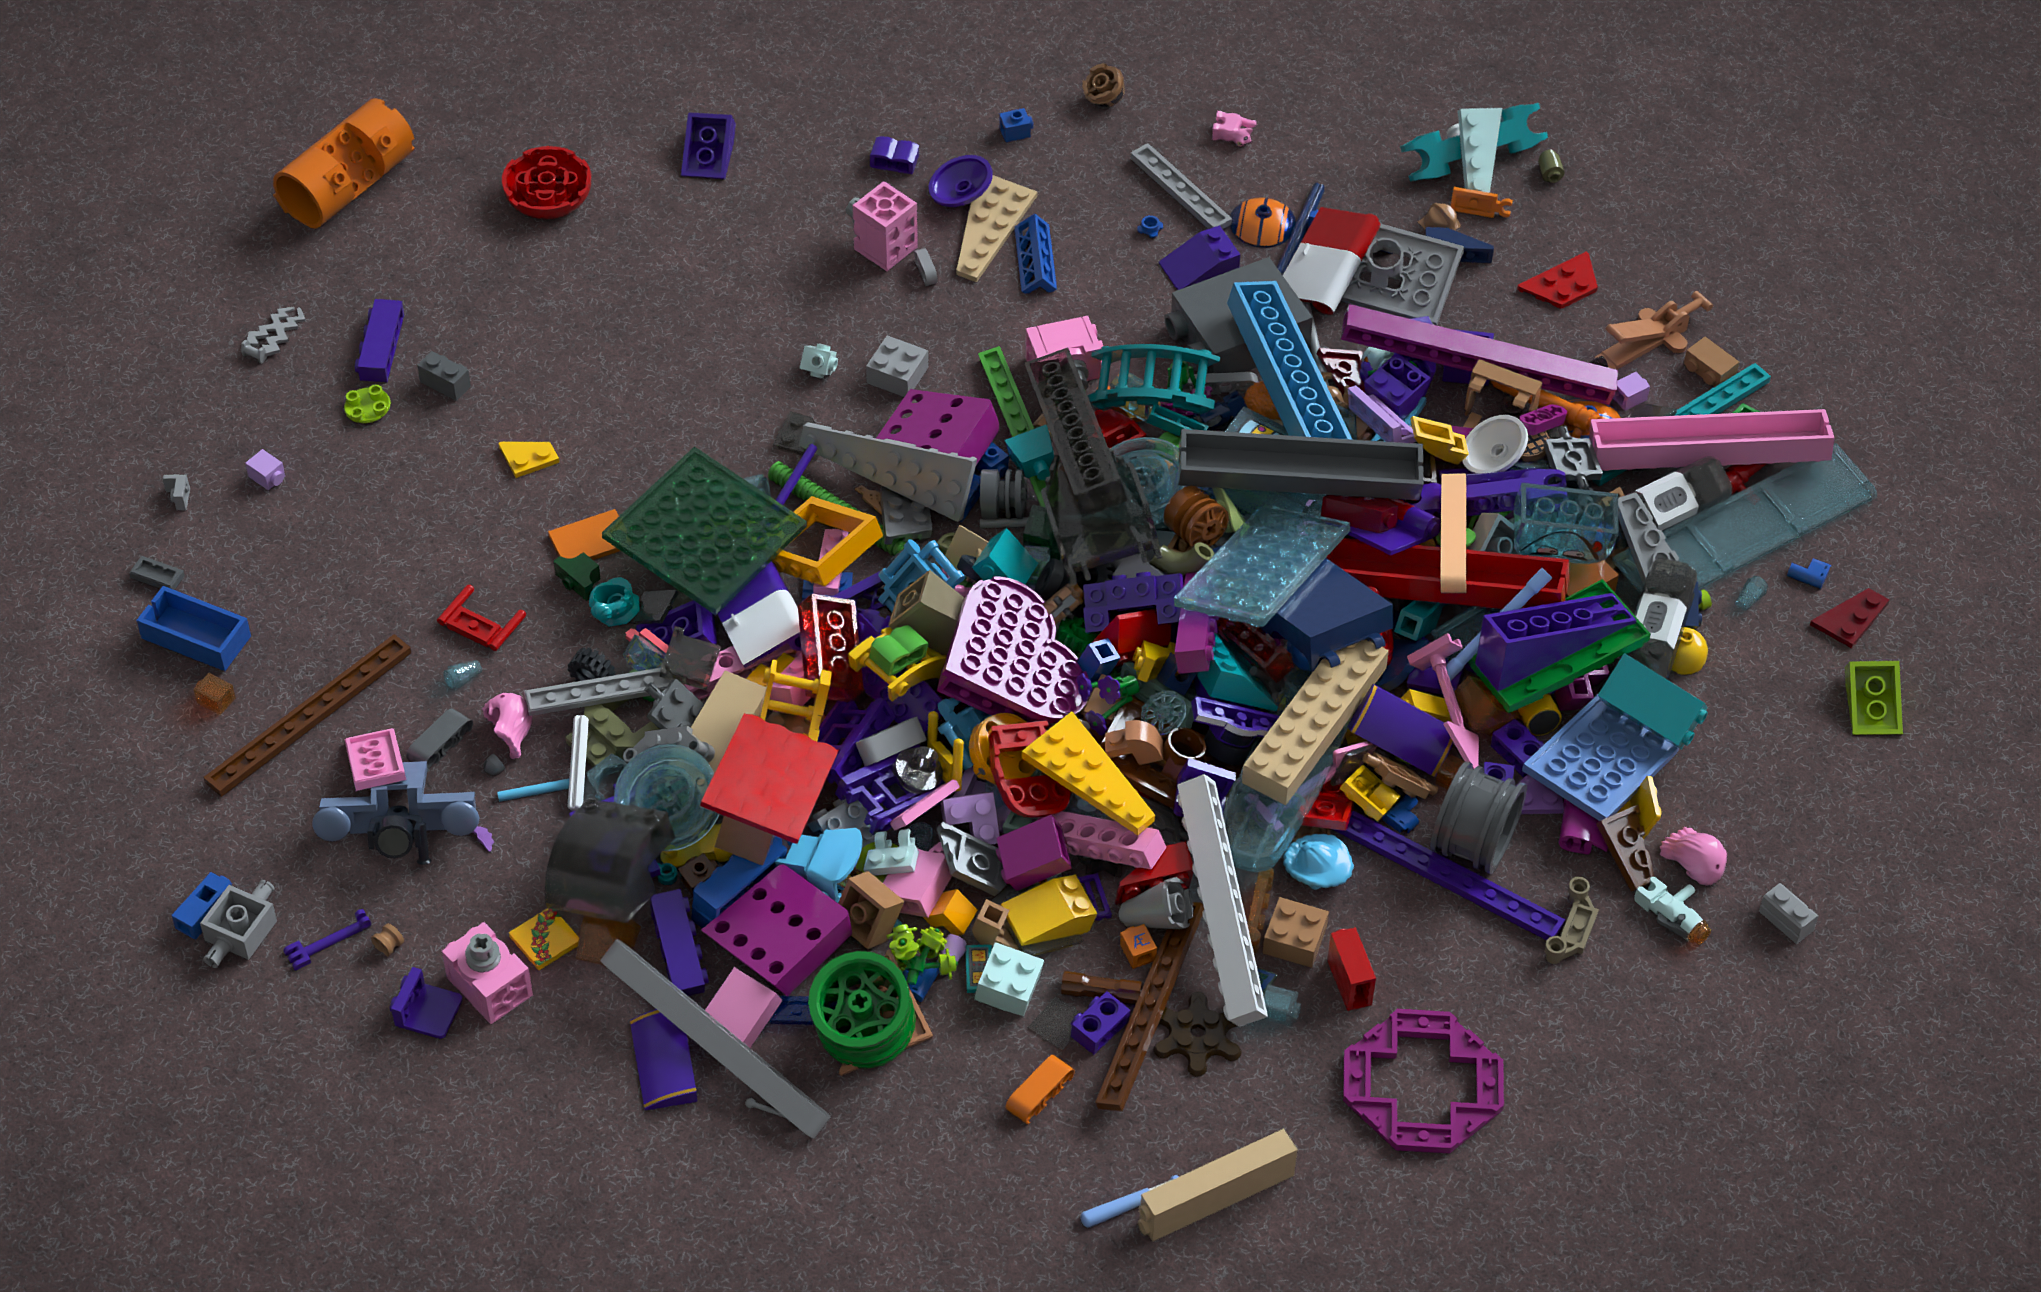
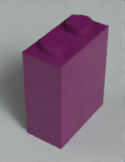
M1052 815L996 838L999 847L996 849V854L1004 868L1001 870L1002 878L1006 884H1010L1016 891L1072 868L1062 826Z

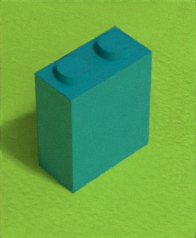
M1006 528L989 540L972 568L983 581L990 580L993 577H1006L1026 584L1038 562Z

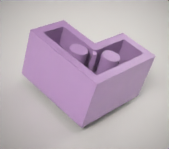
M993 792L945 798L940 801L944 823L953 825L969 822L970 835L988 844L997 843L996 838L1000 837Z

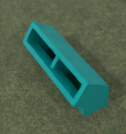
M1155 403L1146 422L1177 436L1181 435V429L1206 431L1208 429V426Z

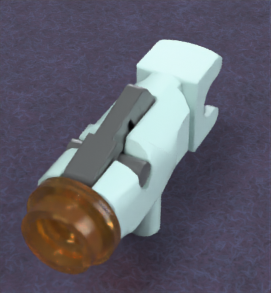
M1651 877L1648 890L1643 887L1637 888L1635 902L1646 911L1652 910L1658 915V924L1674 931V933L1691 943L1695 942L1697 945L1702 944L1709 937L1711 928L1708 927V923L1692 908L1689 909L1684 905L1683 902L1695 893L1692 885L1688 884L1672 896L1666 891L1667 886L1656 877Z

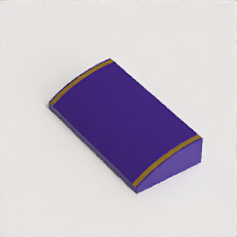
M1375 684L1371 685L1347 725L1352 733L1434 777L1438 774L1454 743L1444 727L1445 722Z
M657 1009L631 1019L630 1025L644 1109L651 1110L698 1102L686 1033Z

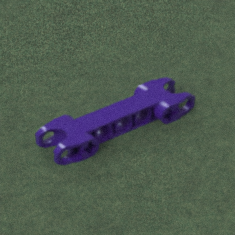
M1537 469L1526 471L1517 479L1466 485V516L1523 509L1528 514H1540L1561 509L1569 504L1567 490L1564 489L1567 486L1565 472L1557 469ZM1553 476L1561 478V482L1558 484H1548L1549 478ZM1424 484L1420 500L1409 504L1438 517L1441 521V484ZM1560 494L1563 496V499L1560 502H1553L1550 500V495Z

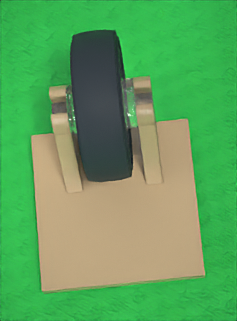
M959 525L945 557L957 571L960 570L966 576L967 582H971L974 585L980 580L983 581V579L975 572L972 566L988 541Z

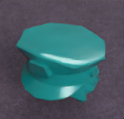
M622 577L610 579L593 588L589 597L591 614L609 627L627 624L639 612V596L632 593V587L628 580Z

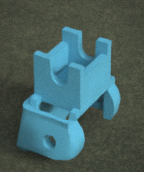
M857 828L826 829L823 834L819 835V838L801 835L798 844L788 841V845L791 848L786 859L779 858L775 861L776 867L782 864L788 866L838 903L842 894L838 893L837 883L843 881L857 865L862 850L863 840L861 832Z

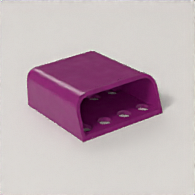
M910 389L876 439H891L915 444L919 448L938 449V452L958 453V456L967 458L975 457L977 458V465L999 431V421L989 399ZM906 413H912L908 418H901ZM901 428L900 432L890 434L894 429Z
M782 864L772 870L706 927H703L701 931L786 996H789L852 935V926L847 909L788 866Z

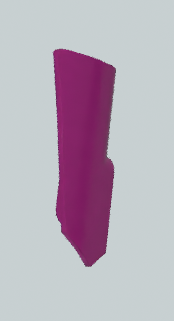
M1564 798V812L1559 836L1560 847L1571 852L1590 854L1591 847L1594 845L1607 852L1608 846L1596 825L1599 820Z

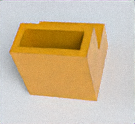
M958 889L943 892L929 917L923 918L931 926H944L951 934L958 936L965 933L978 910Z

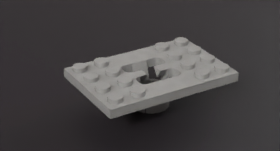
M1381 224L1340 301L1408 319L1429 316L1432 324L1437 325L1460 263L1464 246ZM1383 250L1398 254L1400 259L1394 265V268L1393 266L1387 268L1380 267V264L1373 262V253ZM1403 256L1410 258L1407 266H1403ZM1368 271L1372 273L1371 282L1360 279L1362 272ZM1388 278L1402 281L1401 287L1399 289L1388 288Z

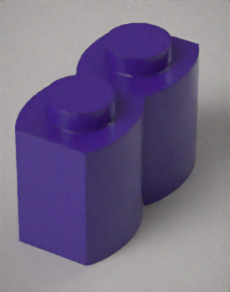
M876 137L870 154V167L913 174L919 157V145L911 141H897L890 137Z

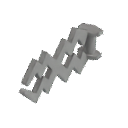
M294 307L277 309L278 314H270L273 324L259 326V331H249L247 340H244L241 344L242 355H250L257 358L259 363L262 364L267 356L280 353L277 344L289 342L284 331L298 329L296 323L306 321L301 308H297V317H289L286 314L295 310ZM287 319V322L281 323L280 320ZM268 332H276L277 336L269 337ZM266 338L268 345H262L260 349L253 347L259 346L256 339Z

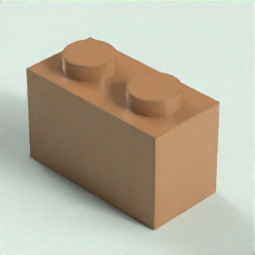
M1707 337L1702 338L1687 349L1684 364L1690 372L1697 373L1706 384L1713 385L1714 387L1737 374L1740 363Z

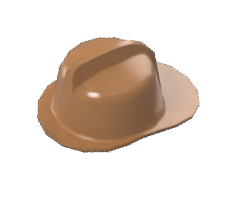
M1433 203L1424 218L1418 221L1424 229L1426 227L1450 228L1452 230L1460 228L1455 210L1447 204Z

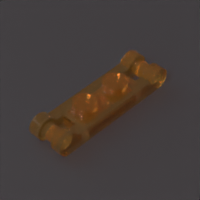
M1264 866L1259 870L1247 924L1254 954L1260 948L1261 934L1258 929L1263 930L1266 915L1262 914V910L1268 909L1270 894L1266 892L1270 891L1273 887L1274 870L1269 866Z

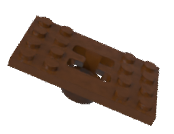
M1134 698L1120 707L1107 733L1124 729L1125 721L1139 720L1153 725L1158 730L1164 743L1163 760L1153 762L1163 767L1161 773L1151 768L1149 763L1139 765L1133 753L1110 758L1134 789L1174 809L1177 777L1188 758L1236 773L1235 782L1226 794L1224 823L1227 832L1249 786L1242 783L1243 765L1245 762L1240 765H1230L1217 760L1206 750L1205 736L1191 728L1179 727L1159 711ZM1104 737L1103 741H1102L1101 744H1100V747L1104 750V752H1105V737Z

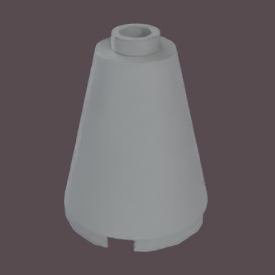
M1177 877L1167 879L1123 902L1119 909V919L1127 927H1137L1145 924L1146 928L1183 929L1189 927L1188 919L1193 918V903L1188 889L1183 890L1180 884L1184 882Z

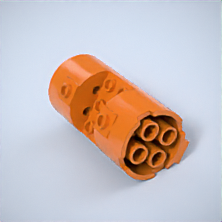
M370 99L275 174L273 178L275 194L273 196L285 213H289L293 218L310 228H319L414 151L415 147L412 146V140H414L413 132L407 121L395 108L393 110L385 106V101L381 99Z

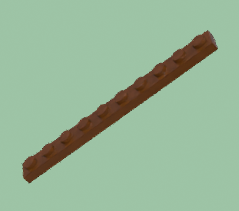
M393 634L205 775V783L222 797L411 654V647Z
M1192 902L1193 918L1188 919L1189 927L1166 930L1095 1103L1098 1109L1123 1112L1202 918L1203 903Z

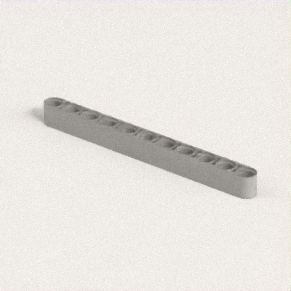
M616 939L600 961L609 970L805 1134L815 1138L831 1116L626 944Z

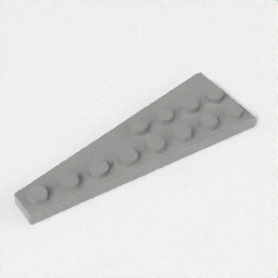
M809 422L803 425L799 446L807 449L809 444H813L818 448L815 454L957 522L963 519L977 458L958 456V453L953 452L950 454L938 452V449L919 448L915 444L891 439H876L871 435L861 436L847 430L845 432L833 430L832 427Z

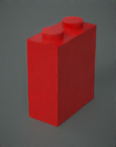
M1356 927L1339 929L1331 933L1327 961L1346 1009L1350 1011L1371 1006L1376 976Z

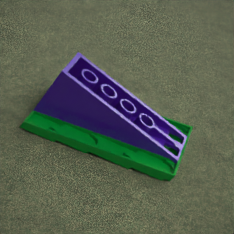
M1602 579L1566 597L1563 602L1484 615L1477 653L1467 663H1469L1470 667L1487 688L1492 691V694L1503 705L1504 709L1510 713L1542 699L1545 694L1572 683L1574 679L1614 662L1615 658L1622 656L1624 653L1627 654L1641 648L1650 640L1651 633Z

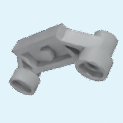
M681 726L646 731L645 736L633 748L625 750L623 759L630 764L631 768L640 771L651 765V758L691 753L695 760L702 764H707L714 758L715 750L708 743L701 742L692 734V728Z

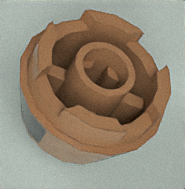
M1105 63L1089 70L1091 73L1085 81L1083 80V90L1086 98L1090 102L1104 107H1111L1119 103L1124 95V78L1121 71L1116 67L1107 66Z

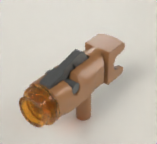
M1076 582L1070 585L1066 584L1064 588L1043 604L1048 614L1053 615L1055 625L1083 603L1084 591Z

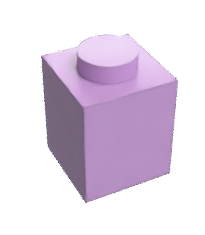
M1634 372L1617 381V391L1613 399L1626 411L1647 400L1650 386L1645 379L1637 372Z
M263 449L245 463L248 477L267 490L271 489L274 485L278 486L281 484L285 477L283 463Z

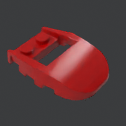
M1047 721L991 726L988 732L990 769L1005 805L1012 812L1020 816L1030 818L1053 816L1064 810L1070 800V790L1048 775L1004 779L999 761L1000 753L1024 750L1046 732V728L1049 726Z

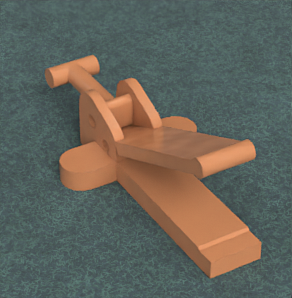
M1695 291L1691 295L1694 301L1678 310L1677 304L1674 301H1669L1657 312L1650 308L1640 310L1637 321L1609 324L1605 330L1619 343L1595 356V361L1600 366L1618 370L1662 344L1674 353H1683L1687 348V340L1681 333L1687 330L1688 314L1700 307L1710 311L1713 308V304L1698 291Z

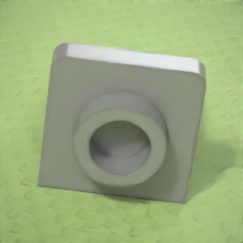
M163 475L164 487L166 492H170L171 502H175L177 510H186L190 493L187 475Z

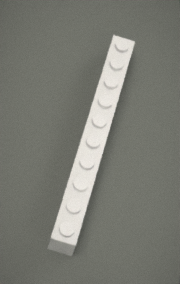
M1203 774L1178 784L1179 794L1177 795V800L1183 809L1184 817L1182 818V823L1189 837L1187 846L1194 859L1192 869L1199 882L1197 891L1200 899L1203 901L1204 910L1202 914L1210 932L1208 934V941L1215 955L1213 965L1220 978L1218 988L1222 996H1224V1014L1227 1020L1241 1027L1266 1018L1268 1015L1216 783Z

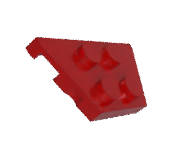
M1587 251L1518 284L1517 287L1519 292L1523 293L1525 291L1535 295L1536 299L1549 302L1560 309L1597 292L1598 289Z

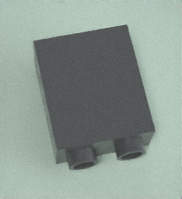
M1270 257L1172 292L1171 313L1166 314L1164 317L1168 334L1173 340L1182 338L1187 345L1186 348L1209 350L1211 354L1220 357L1219 362L1207 367V374L1246 372L1257 368L1227 305L1234 282L1277 281L1302 336L1310 349L1313 317ZM1189 362L1190 366H1193V370L1198 371V364Z

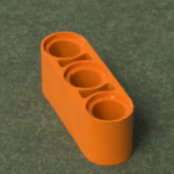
M1050 1055L1010 1096L1005 1106L1006 1110L1024 1123L1029 1124L1030 1118L1034 1114L1037 1116L1047 1106L1045 1103L1051 1097L1054 1098L1064 1088L1062 1085L1067 1080H1072L1075 1070L1055 1055Z

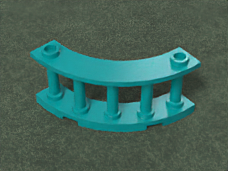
M1127 344L1112 347L1103 346L1100 350L1091 353V357L1101 360L1102 363L1098 389L1094 393L1086 395L1085 405L1106 411L1126 406L1127 401H1137L1138 405L1153 406L1154 403L1158 405V402L1173 403L1172 408L1190 411L1199 415L1214 409L1215 400L1206 398L1204 390L1207 367L1219 362L1220 357L1211 354L1209 350H1194L1158 344ZM1147 357L1143 385L1140 387H1127L1131 358ZM1156 358L1173 359L1170 387L1167 389H1159L1152 386ZM1121 360L1118 385L1115 386V389H1108L1111 363ZM1182 361L1198 364L1196 387L1193 394L1181 392V389H1179Z

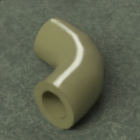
M1201 542L1196 543L1191 550L1183 553L1175 552L1163 544L1149 563L1168 575L1180 573L1182 577H1185L1186 573L1201 572L1215 559V553L1208 545Z

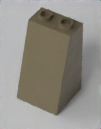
M929 570L897 595L888 626L894 630L897 627L909 625L929 643V648L947 655L964 597Z

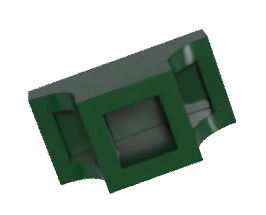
M584 552L575 558L559 556L553 561L555 575L562 580L567 590L571 591L573 589L584 600L588 601L593 590V584L601 579L599 565Z

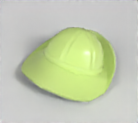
M1212 488L1217 503L1228 511L1229 521L1225 532H1235L1239 538L1245 537L1249 527L1244 517L1237 510L1223 488Z

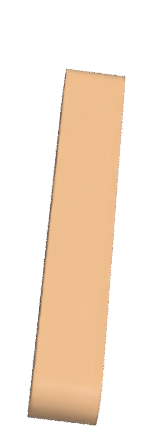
M1466 473L1442 474L1441 593H1466Z

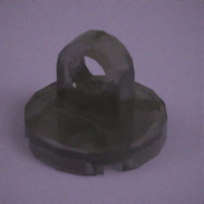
M929 747L908 748L900 752L893 764V773L899 779L898 783L909 792L920 795L937 788L943 778V769L938 761V753Z

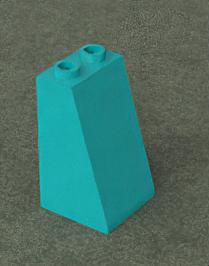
M1625 653L1598 694V697L1606 706L1681 750L1684 745L1688 746L1695 735L1693 730L1697 724L1701 725L1708 715L1706 711L1708 707L1703 701Z

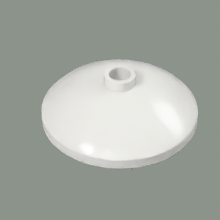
M1498 415L1484 420L1465 439L1469 455L1462 460L1463 464L1473 474L1508 470L1520 459L1526 449L1528 433L1524 424L1518 418L1510 415Z

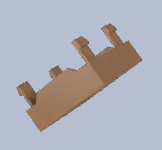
M1480 359L1478 360L1472 371L1465 402L1466 416H1468L1474 405L1476 392L1480 393L1487 379L1519 390L1512 405L1524 409L1530 396L1533 395L1529 412L1538 409L1542 382ZM1471 412L1463 427L1475 428L1483 416Z

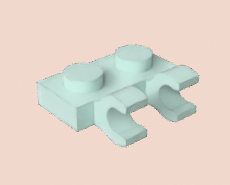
M903 829L899 831V847L891 848V840H886V831L876 832V848L868 850L864 872L869 871L874 876L914 872L919 851L914 846L915 838H910L911 830Z

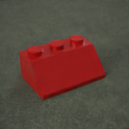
M1157 609L1117 615L1093 642L1109 638L1120 656L1116 667H1121L1123 662L1129 661L1135 664V661H1133L1134 652L1137 647L1141 648L1143 641L1164 648L1168 647L1171 641V623L1159 625Z

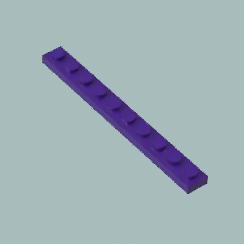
M1355 811L1352 812L1346 831L1332 829L1545 940L1552 936H1557L1564 926L1565 919Z

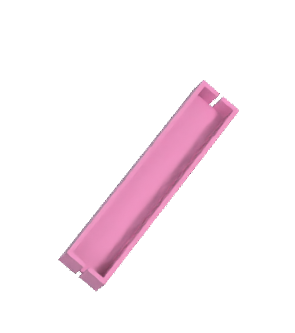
M1825 409L1591 419L1589 434L1601 470L1679 468L1686 467L1692 463L1696 464L1697 467L1782 462L1797 463L1805 461L1820 462L1832 460L1834 435Z

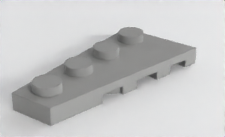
M1637 492L1612 501L1644 588L1648 579L1653 582L1667 583L1669 579L1681 580L1691 576L1688 570L1683 569L1679 563V557L1676 552L1672 551L1664 540L1666 537L1663 532L1658 530L1653 523L1652 515Z

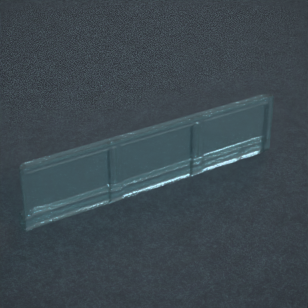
M1835 443L1833 445L1832 460L1798 462L1662 532L1666 537L1664 540L1670 549L1674 550L1678 555V561L1683 569H1687L1691 575L1681 580L1698 581V590L1876 499L1877 491L1873 484L1838 444ZM1629 548L1613 556L1611 560L1642 596L1645 587Z

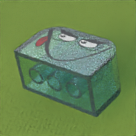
M1521 483L1514 502V548L1518 553L1529 556L1569 559V562L1581 564L1597 563L1603 561L1611 554L1618 536L1617 493Z

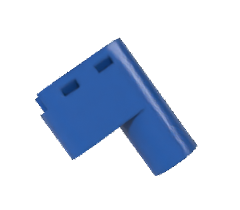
M1814 558L1808 569L1792 563L1787 576L1821 589L1831 565Z
M1407 794L1403 796L1382 817L1383 821L1399 833L1403 831L1402 829L1409 833L1419 824L1417 816L1411 812L1418 804L1417 798L1410 797Z
M939 968L924 969L923 974L918 975L916 985L908 984L915 1000L923 1001L939 974ZM904 970L902 973L907 980L909 971Z

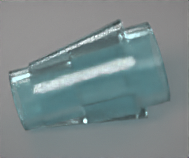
M1759 576L1748 578L1735 601V605L1742 607L1745 611L1767 594L1768 584Z
M477 660L448 666L444 670L443 676L450 688H460L482 673V668Z

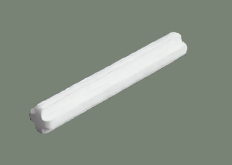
M577 715L573 720L568 809L571 811L583 808L588 718L584 715Z

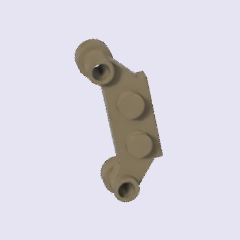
M1575 877L1569 883V900L1573 906L1561 936H1552L1546 941V960L1551 964H1557L1576 953L1583 954L1596 921L1599 909L1594 908L1588 896L1590 884L1583 877Z

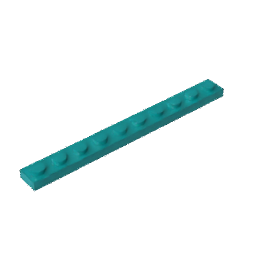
M1754 363L1668 416L1719 414L1770 383L1771 376ZM1626 469L1602 470L1603 475L1601 479L1592 481L1600 487L1626 471Z

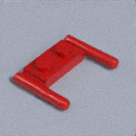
M466 585L438 617L437 622L442 626L446 625L448 629L487 648L489 646L493 651H497L526 617V612L518 610L505 627L501 628V625L462 607L463 603L474 592L472 585Z

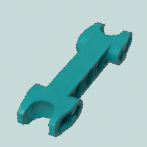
M1539 103L1517 105L1502 110L1497 147L1507 144L1509 154L1531 148L1548 138L1547 132L1533 133L1527 126L1528 116L1540 109ZM1439 130L1418 136L1400 146L1401 152L1416 151L1422 158L1420 169L1408 175L1410 181L1438 178L1450 174L1451 170L1448 162L1462 158L1460 135L1442 140Z

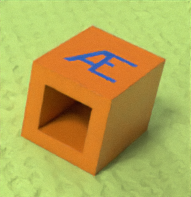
M1145 924L1137 927L1132 926L1121 932L1120 946L1132 969L1154 962L1157 947Z

